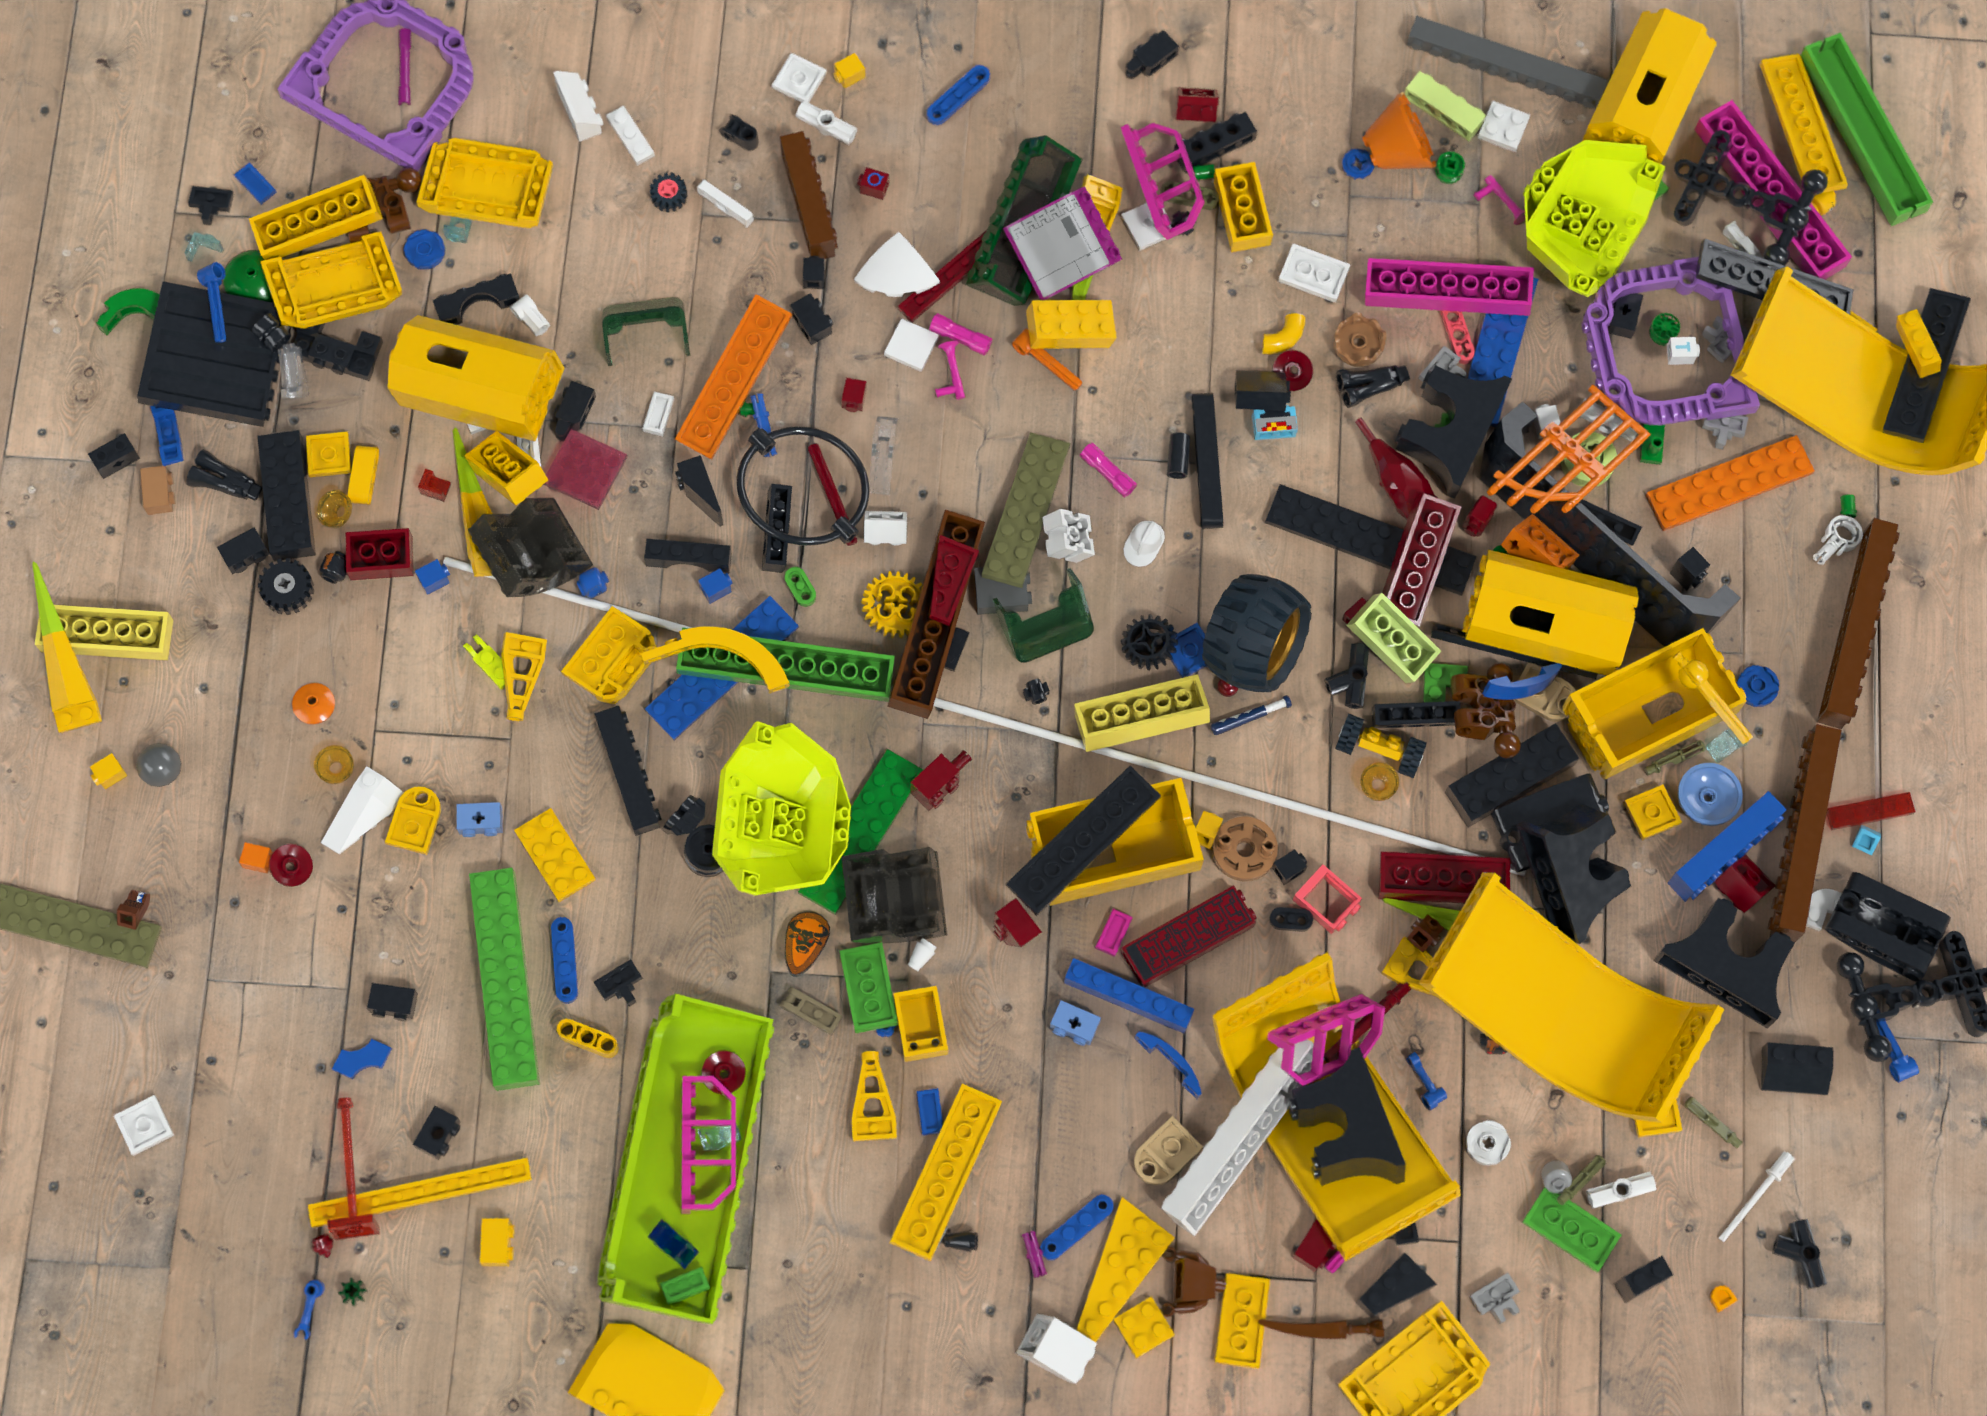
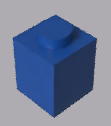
M438 559L415 570L427 595L450 583L447 577L450 573L445 564L440 565Z
M721 569L698 580L699 587L709 604L732 592L731 584L733 582L728 573L723 574Z

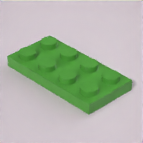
M882 942L840 950L855 1033L898 1025Z
M1544 1187L1522 1223L1598 1273L1622 1235L1570 1200L1564 1205H1560L1557 1202V1198L1561 1194L1549 1192Z

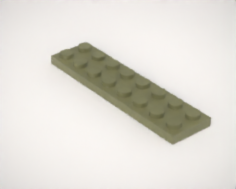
M1030 432L982 572L983 578L1023 588L1044 526L1043 516L1048 514L1070 449V443Z
M0 883V930L144 968L149 967L162 929L160 925L141 921L136 930L117 925V914ZM125 917V920L132 922L133 918Z

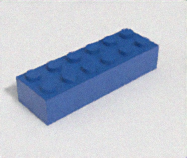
M1768 791L1682 866L1668 881V885L1684 902L1690 897L1694 900L1703 892L1707 885L1709 887L1732 864L1748 853L1753 846H1756L1765 835L1772 832L1784 819L1782 815L1787 809Z

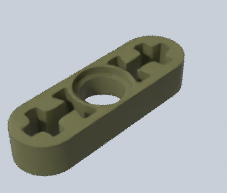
M1174 181L1165 182L1161 187V194L1168 191L1169 188L1172 189L1182 183ZM1200 187L1205 201L1202 209H1215L1219 202L1218 193L1215 190ZM1191 188L1181 193L1180 197L1177 195L1167 200V202L1193 207L1197 197L1192 200L1185 198L1184 194L1188 191L1195 194L1194 189ZM1208 196L1212 197L1211 203L1207 202Z

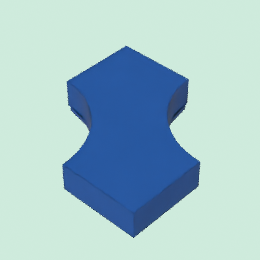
M371 1039L360 1050H341L332 1070L353 1080L363 1069L369 1067L382 1069L392 1048Z

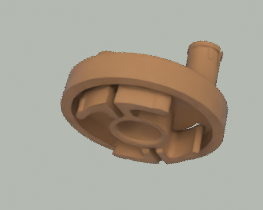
M1248 816L1236 817L1227 821L1219 828L1213 843V858L1218 868L1229 878L1244 882L1254 881L1263 877L1271 870L1277 857L1278 844L1273 831L1263 821ZM1241 843H1248L1251 845L1253 853L1248 857H1243L1238 854L1237 846Z

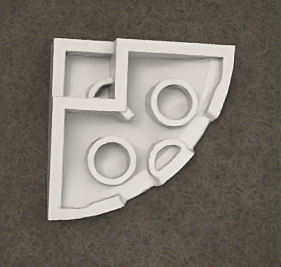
M899 232L873 254L854 278L855 282L872 293L875 291L883 292L889 297H902L903 293L912 291L918 294L940 283L924 259Z

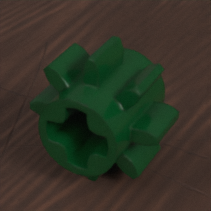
M351 1277L349 1283H341L344 1288L338 1294L345 1296L344 1304L351 1301L352 1305L356 1307L357 1301H365L363 1293L368 1292V1290L361 1288L363 1285L362 1280H359L356 1284ZM353 1287L358 1290V1292L354 1293V1297L348 1294V1292L352 1291Z

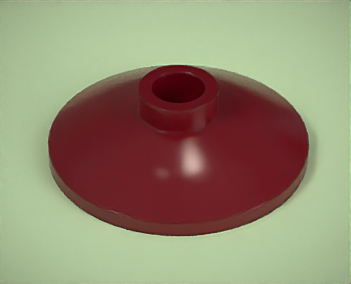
M1285 351L1276 358L1273 364V372L1286 373V380L1290 381L1289 391H1299L1305 388L1312 380L1314 373L1313 364L1310 358L1301 351ZM1292 366L1298 368L1297 373L1292 372Z
M286 844L277 848L271 855L269 870L272 877L279 884L287 887H296L306 882L311 876L313 861L308 851L296 844ZM286 864H292L293 870H288Z
M718 1051L711 1054L705 1060L702 1067V1076H714L730 1093H733L743 1084L746 1069L742 1059L735 1053ZM722 1071H727L728 1076L722 1078L720 1076V1073ZM711 1082L704 1083L712 1092L723 1095Z

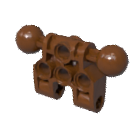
M404 168L399 171L395 178L387 179V176L374 179L367 178L373 188L382 217L387 218L391 234L411 229L403 197L394 192V190L400 189L405 193L416 192L422 183L420 173L413 168ZM393 201L399 202L394 207L389 206V204ZM368 225L348 232L350 243L362 241L361 236L370 234Z
M1495 663L1489 667L1486 676L1473 674H1457L1452 676L1450 680L1452 699L1460 701V703L1469 704L1472 709L1462 708L1454 712L1456 735L1470 739L1485 740L1492 733H1500L1494 740L1493 747L1495 752L1503 758H1513L1520 751L1521 742L1519 737L1512 733L1516 729L1514 712L1516 704L1514 700L1493 699L1484 697L1482 694L1489 680L1507 676L1510 682H1512L1513 672L1511 668L1504 663Z

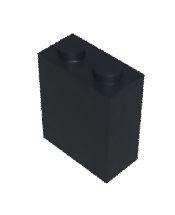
M1236 370L1234 386L1236 409L1286 411V403H1290L1291 391H1289L1290 381L1286 380L1285 372Z
M1660 1256L1622 1277L1614 1285L1626 1304L1662 1284L1674 1274L1664 1257Z

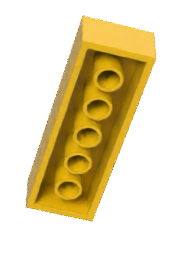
M361 175L251 217L249 222L260 254L265 260L280 256L281 258L382 220L383 217L370 181L365 175Z

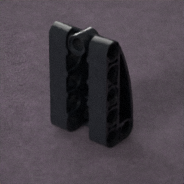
M1591 773L1538 791L1491 812L1495 826L1501 835L1500 845L1505 851H1508L1516 873L1531 869L1517 828V824L1525 821L1534 825L1549 823L1565 815L1579 804L1608 814L1609 805L1607 799L1599 793ZM1612 823L1614 833L1612 834L1613 836L1616 834V829ZM1508 836L1514 837L1516 843L1511 842Z
M1852 872L1825 930L1869 959L1912 981L1918 982L1925 976L1939 947L1938 944L1950 923L1951 917L1858 872ZM1843 901L1850 902L1853 908L1844 907Z

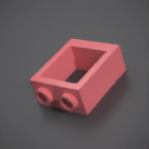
M1324 864L1300 888L1293 898L1296 904L1302 909L1310 911L1313 919L1331 934L1335 930L1339 932L1347 924L1345 919L1350 914L1354 916L1360 910L1361 906L1359 904L1362 900L1356 892ZM1323 879L1351 902L1333 924L1305 900Z

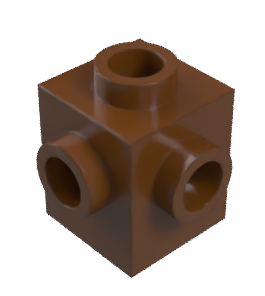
M1427 914L1423 920L1418 918L1410 927L1413 931L1406 939L1423 953L1429 945L1434 947L1442 938L1439 934L1444 928L1436 919Z

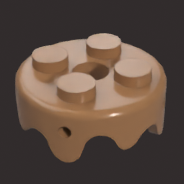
M1354 313L1346 320L1341 321L1335 331L1333 339L1335 352L1348 365L1355 367L1368 366L1377 361L1382 355L1386 342V331L1381 328L1376 319H1368L1363 317L1361 313ZM1360 338L1365 344L1363 346H1356L1353 341Z

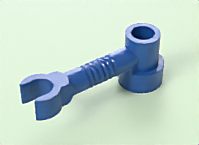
M1414 1052L1406 1058V1061L1425 1085L1428 1092L1421 1095V1101L1425 1108L1431 1111L1438 1107V1103L1447 1099L1448 1096L1442 1087L1436 1089L1424 1070L1419 1056Z
M320 1280L309 1281L304 1288L307 1297L301 1322L294 1331L295 1338L298 1337L300 1330H304L306 1333L304 1340L310 1337L309 1323L314 1302L325 1291V1286ZM311 1286L315 1288V1293L311 1292Z

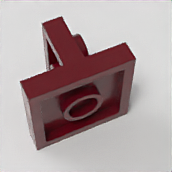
M1177 87L1176 120L1217 121V107L1219 105L1217 89Z

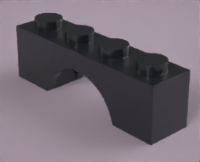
M510 273L498 275L490 281H480L475 286L469 288H460L455 293L449 295H440L432 301L440 321L458 325L463 323V316L467 308L476 302L489 301L496 304L502 310L510 307L520 297Z
M646 538L644 554L646 567L668 568L672 565L686 564L701 567L708 572L721 569L723 573L730 574L732 557L730 545Z

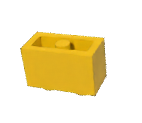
M482 1218L480 1264L482 1266H509L510 1260H513L514 1247H510V1240L515 1236V1225H511L509 1218Z

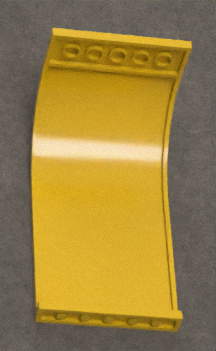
M1788 266L1775 271L1732 370V377L1844 449L1875 464L1912 474L1945 475L1980 465L1984 461L1987 449V364L1973 366L1949 365L1924 443L1882 433L1908 356L1907 350L1887 340L1791 277L1793 270Z
M1482 873L1419 984L1525 1066L1558 1088L1605 1111L1627 1118L1662 1123L1668 1116L1669 1109L1674 1100L1679 1096L1681 1087L1689 1078L1691 1069L1699 1060L1702 1049L1710 1040L1712 1031L1720 1022L1724 1009L1716 1004L1691 1003L1672 999L1626 979L1590 955L1499 882L1501 878L1497 874Z
M1328 952L1315 956L1307 964L1295 967L1289 974L1277 977L1269 985L1257 988L1251 995L1237 999L1231 1006L1221 1008L1212 1015L1220 1053L1241 1099L1244 1091L1250 1088L1255 1081L1258 1072L1264 1069L1270 1056L1279 1048L1267 1040L1269 1031L1341 1002L1335 985L1333 961ZM1343 1025L1326 1031L1324 1053L1341 1038ZM1315 1036L1308 1039L1313 1044ZM1359 1040L1351 1046V1050L1360 1046ZM1366 1056L1365 1062L1406 1163L1405 1182L1395 1184L1381 1177L1355 1176L1321 1186L1319 1179H1314L1311 1171V1166H1313L1311 1157H1314V1148L1325 1141L1341 1137L1345 1132L1339 1125L1331 1122H1322L1314 1127H1298L1297 1121H1292L1289 1108L1266 1138V1142L1345 1261L1460 1196V1186L1456 1180H1451L1368 1056ZM1331 1073V1074H1329V1075H1326V1076H1324V1077H1322V1078H1319V1079H1317V1080H1315V1081H1312V1082H1310V1083H1308V1084H1306V1085H1309V1084L1318 1082V1081H1320V1080H1323V1079L1327 1078L1328 1076L1332 1075L1333 1073Z

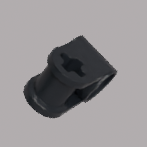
M730 115L728 123L719 130L725 139L747 151L755 150L759 145L756 128L744 122L736 115ZM749 136L753 137L752 139H749V140L745 139L746 137H749Z

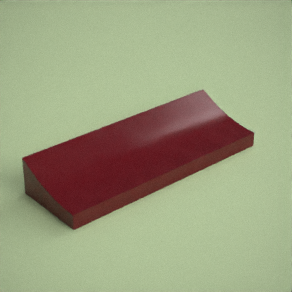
M1421 492L1416 494L1382 591L1417 626H1420L1462 507Z
M1381 851L1378 899L1389 898L1402 901L1465 904L1482 873L1497 874L1501 878L1499 882L1510 890V858Z

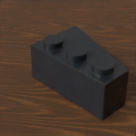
M1404 1253L1355 1303L1372 1319L1434 1288L1437 1283Z

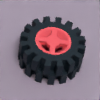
M664 172L663 177L661 174L657 175L658 179L654 178L652 180L653 184H650V195L656 208L659 207V210L662 212L666 209L668 213H670V209H673V212L677 211L676 207L681 209L682 203L685 204L687 198L685 181L681 180L679 175L675 177V173L672 172L670 176H668V172Z

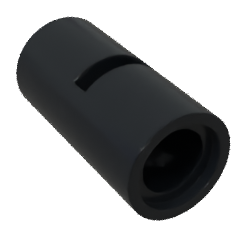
M1172 433L1170 435L1167 476L1170 478L1184 479L1188 475L1190 436L1188 434Z

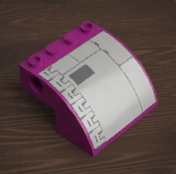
M1085 186L1003 228L1040 300H1046L1123 260Z

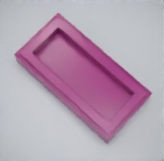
M1113 908L1095 949L1115 957L1133 917Z

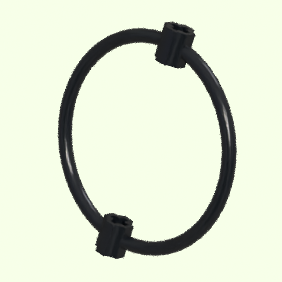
M787 427L767 433L763 428L755 430L748 439L752 445L746 451L739 464L736 484L741 505L752 522L773 538L790 544L812 546L826 544L840 539L844 544L851 542L858 535L859 531L855 526L859 523L867 509L870 495L866 469L853 449L836 436L815 428ZM790 435L813 436L835 445L848 456L859 474L861 499L855 514L850 520L846 517H840L831 526L832 533L818 537L792 536L771 527L754 511L745 490L746 470L750 460L757 451L761 455H766L775 447V439Z

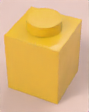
M856 53L834 64V78L837 83H842L844 88L866 78L865 67Z
M112 753L90 766L93 772L90 775L97 786L101 784L105 790L127 777L124 769Z
M1203 811L1196 826L1201 846L1208 849L1212 848L1223 818L1218 817L1214 813Z

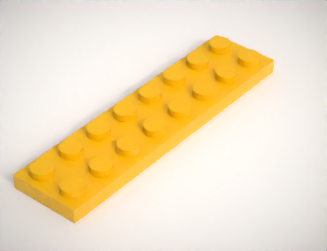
M1800 54L1761 60L1760 67L1801 180L1807 171L1818 169L1823 171L1828 179L1827 187L1822 193L1846 189L1848 185Z
M965 1084L961 1085L890 1240V1244L928 1261L932 1260L1000 1109L1001 1100Z

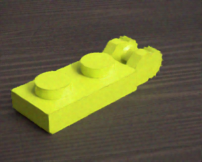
M476 634L473 637L474 641L483 650L477 654L470 644L465 643L463 647L482 671L502 690L505 687L502 658Z

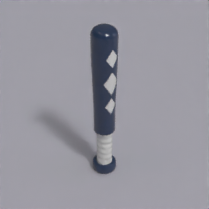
M1285 695L1282 697V700L1272 704L1262 705L1214 722L1210 728L1214 735H1220L1267 716L1272 711L1284 707L1290 708L1292 703L1289 696Z

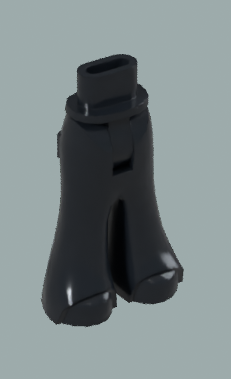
M1397 365L1384 366L1365 371L1342 369L1338 370L1336 374L1337 386L1339 391L1343 392L1342 399L1347 408L1354 407L1369 397L1402 386L1403 382L1410 380L1405 365L1397 367Z
M205 449L198 453L195 459L196 466L192 465L186 481L187 486L193 488H210L237 498H243L244 500L249 498L257 501L263 489V486L256 484L254 479L224 464ZM202 469H205V470L214 472V473H216V474L222 476L223 479L220 478V477H217V476H215V475H213V474H211V473H208V472H206V471H204V470H202Z

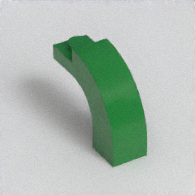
M139 288L121 291L104 302L108 311L100 315L96 324L100 331L107 336L128 315L139 313L147 315L154 320L159 294L151 290Z

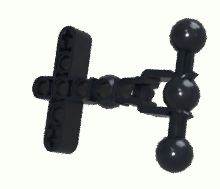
M1718 130L1714 132L1698 164L1687 159H1680L1674 166L1677 177L1681 181L1688 183L1675 207V219L1682 226L1690 225L1694 221L1707 193L1721 198L1724 197L1725 200H1728L1735 207L1745 206L1746 209L1751 208L1754 213L1763 217L1767 226L1782 231L1777 243L1771 244L1766 248L1763 258L1785 266L1790 258L1788 246L1793 237H1799L1798 232L1803 230L1808 224V212L1812 211L1809 205L1815 195L1822 193L1827 187L1828 179L1826 174L1818 169L1807 171L1801 180L1803 192L1798 202L1781 193H1776L1772 196L1759 191L1756 192L1747 183L1734 182L1732 179L1729 181L1727 177L1718 173L1731 148L1732 141L1726 131ZM1723 138H1724L1726 142H1725V143L1721 142V144L1719 145L1717 141H1718V140H1721V141H1722ZM1709 157H1717V161L1715 163H1707ZM1683 166L1690 167L1686 174H1680L1679 171ZM1700 175H1708V179L1705 182H1698ZM1720 182L1726 183L1725 189L1720 191L1716 189ZM1737 191H1744L1745 195L1742 198L1737 199L1734 197ZM1691 193H1698L1699 196L1696 200L1691 201L1688 199ZM1756 199L1764 200L1761 206H1753V202ZM1778 203L1790 207L1783 214V223L1772 219L1770 216L1775 211V206ZM1687 212L1688 216L1681 218L1680 214Z
M1951 931L1939 942V949L1948 976L1940 981L1939 979L1934 981L1920 980L1911 986L1892 987L1891 984L1884 983L1865 989L1861 978L1865 968L1862 957L1854 952H1847L1838 958L1837 971L1842 977L1848 979L1852 990L1849 994L1853 998L1850 1004V1011L1855 1018L1860 1020L1858 1025L1864 1026L1867 1040L1864 1044V1053L1868 1059L1873 1062H1883L1890 1057L1892 1044L1888 1038L1880 1035L1877 1022L1891 1020L1899 1011L1908 1009L1910 1006L1912 1008L1917 1005L1929 1007L1936 1002L1956 998L1968 1033L1973 1037H1981L1987 1033V1003L1983 992L1987 991V983L1982 977H1987V967L1975 970L1966 941L1960 932ZM1955 960L1960 961L1962 967L1957 966ZM1962 980L1969 984V988L1963 985ZM1942 985L1949 989V993L1943 990ZM1922 989L1928 992L1929 997L1922 994ZM1881 994L1886 999V1004L1890 1008L1886 1012L1877 1014L1878 1002L1873 996ZM1901 994L1908 997V1002L1902 999ZM1969 1001L1975 1003L1976 1009L1970 1006Z

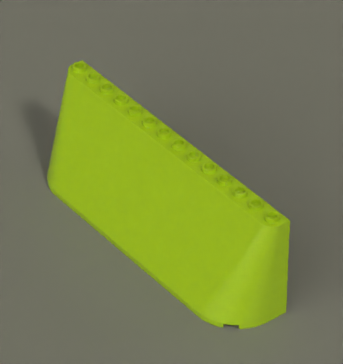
M680 994L668 996L660 1004L658 1019L653 1018L645 1044L599 1265L598 1286H602L599 1293L601 1301L709 1325L713 1324L717 1319V1302L723 1292V1286H721L722 1277L725 1276L727 1271L726 1257L730 1253L732 1245L730 1237L736 1226V1220H734L735 1211L738 1210L740 1205V1198L738 1196L744 1184V1167L747 1166L749 1160L747 1151L748 1146H750L753 1140L752 1126L757 1119V1111L755 1110L762 1094L760 1085L766 1074L764 1065L765 1060L768 1059L770 1054L769 1040L774 1033L773 1019ZM718 1051H730L742 1059L746 1069L743 1084L738 1090L731 1093L736 1098V1188L714 1210H692L691 1214H682V1076H702L703 1064L711 1054ZM722 1071L720 1076L725 1078L728 1076V1072ZM691 1083V1085H696V1098H691V1106H696L695 1120H731V1101L724 1095L712 1092L704 1083ZM691 1126V1128H695V1142H691V1150H695V1160H731V1126ZM691 1166V1172H695V1186H691V1194H695V1204H712L731 1185V1166ZM702 1267L710 1289L668 1306L660 1283Z

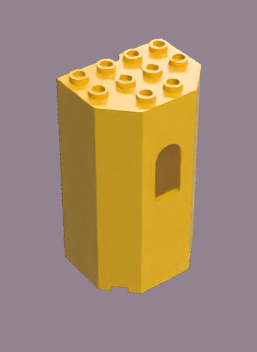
M1666 8L1659 9L1656 13H1651L1650 10L1643 11L1590 120L1582 141L1593 140L1647 145V159L1661 164L1717 45L1714 38H1709L1706 34V27L1697 21ZM1647 71L1666 78L1656 102L1652 105H1644L1637 99V92Z
M417 315L404 324L402 331L397 335L395 348L390 352L388 390L399 406L536 441L548 411V402L550 399H553L565 368L555 350ZM442 345L468 352L462 369H457L429 361L427 357L428 351L433 346Z
M1489 549L1486 555H1482L1479 565L1481 575H1476L1474 595L1471 594L1468 604L1469 614L1465 615L1462 632L1466 633V640L1606 676L1617 671L1615 667L1620 668L1634 624V607H1637L1639 599L1637 587ZM1516 606H1525L1553 613L1554 618L1549 633L1514 624L1510 619L1511 610Z
M1704 628L1569 694L1562 706L1564 714L1566 716L1569 715V723L1567 724L1569 732L1590 768L1594 771H1601L1600 776L1604 780L1723 721L1697 688L1689 689L1681 683L1679 679L1681 667L1678 661L1673 658L1680 650L1689 661L1698 660L1706 665L1709 672L1707 681L1735 715L1746 703L1744 690L1736 684L1733 672L1730 669L1726 670L1722 664L1724 663V657L1720 651L1715 649L1711 635L1706 633ZM1668 693H1677L1682 697L1684 705L1681 710L1651 724L1642 706Z
M1182 778L1152 784L1151 786L1161 795V798L1112 844L1116 862L1084 870L1049 906L1200 871L1204 858L1195 825L1192 821L1191 810ZM1095 798L1030 813L1029 820L1026 821V831L1028 838L1032 840L1031 859Z

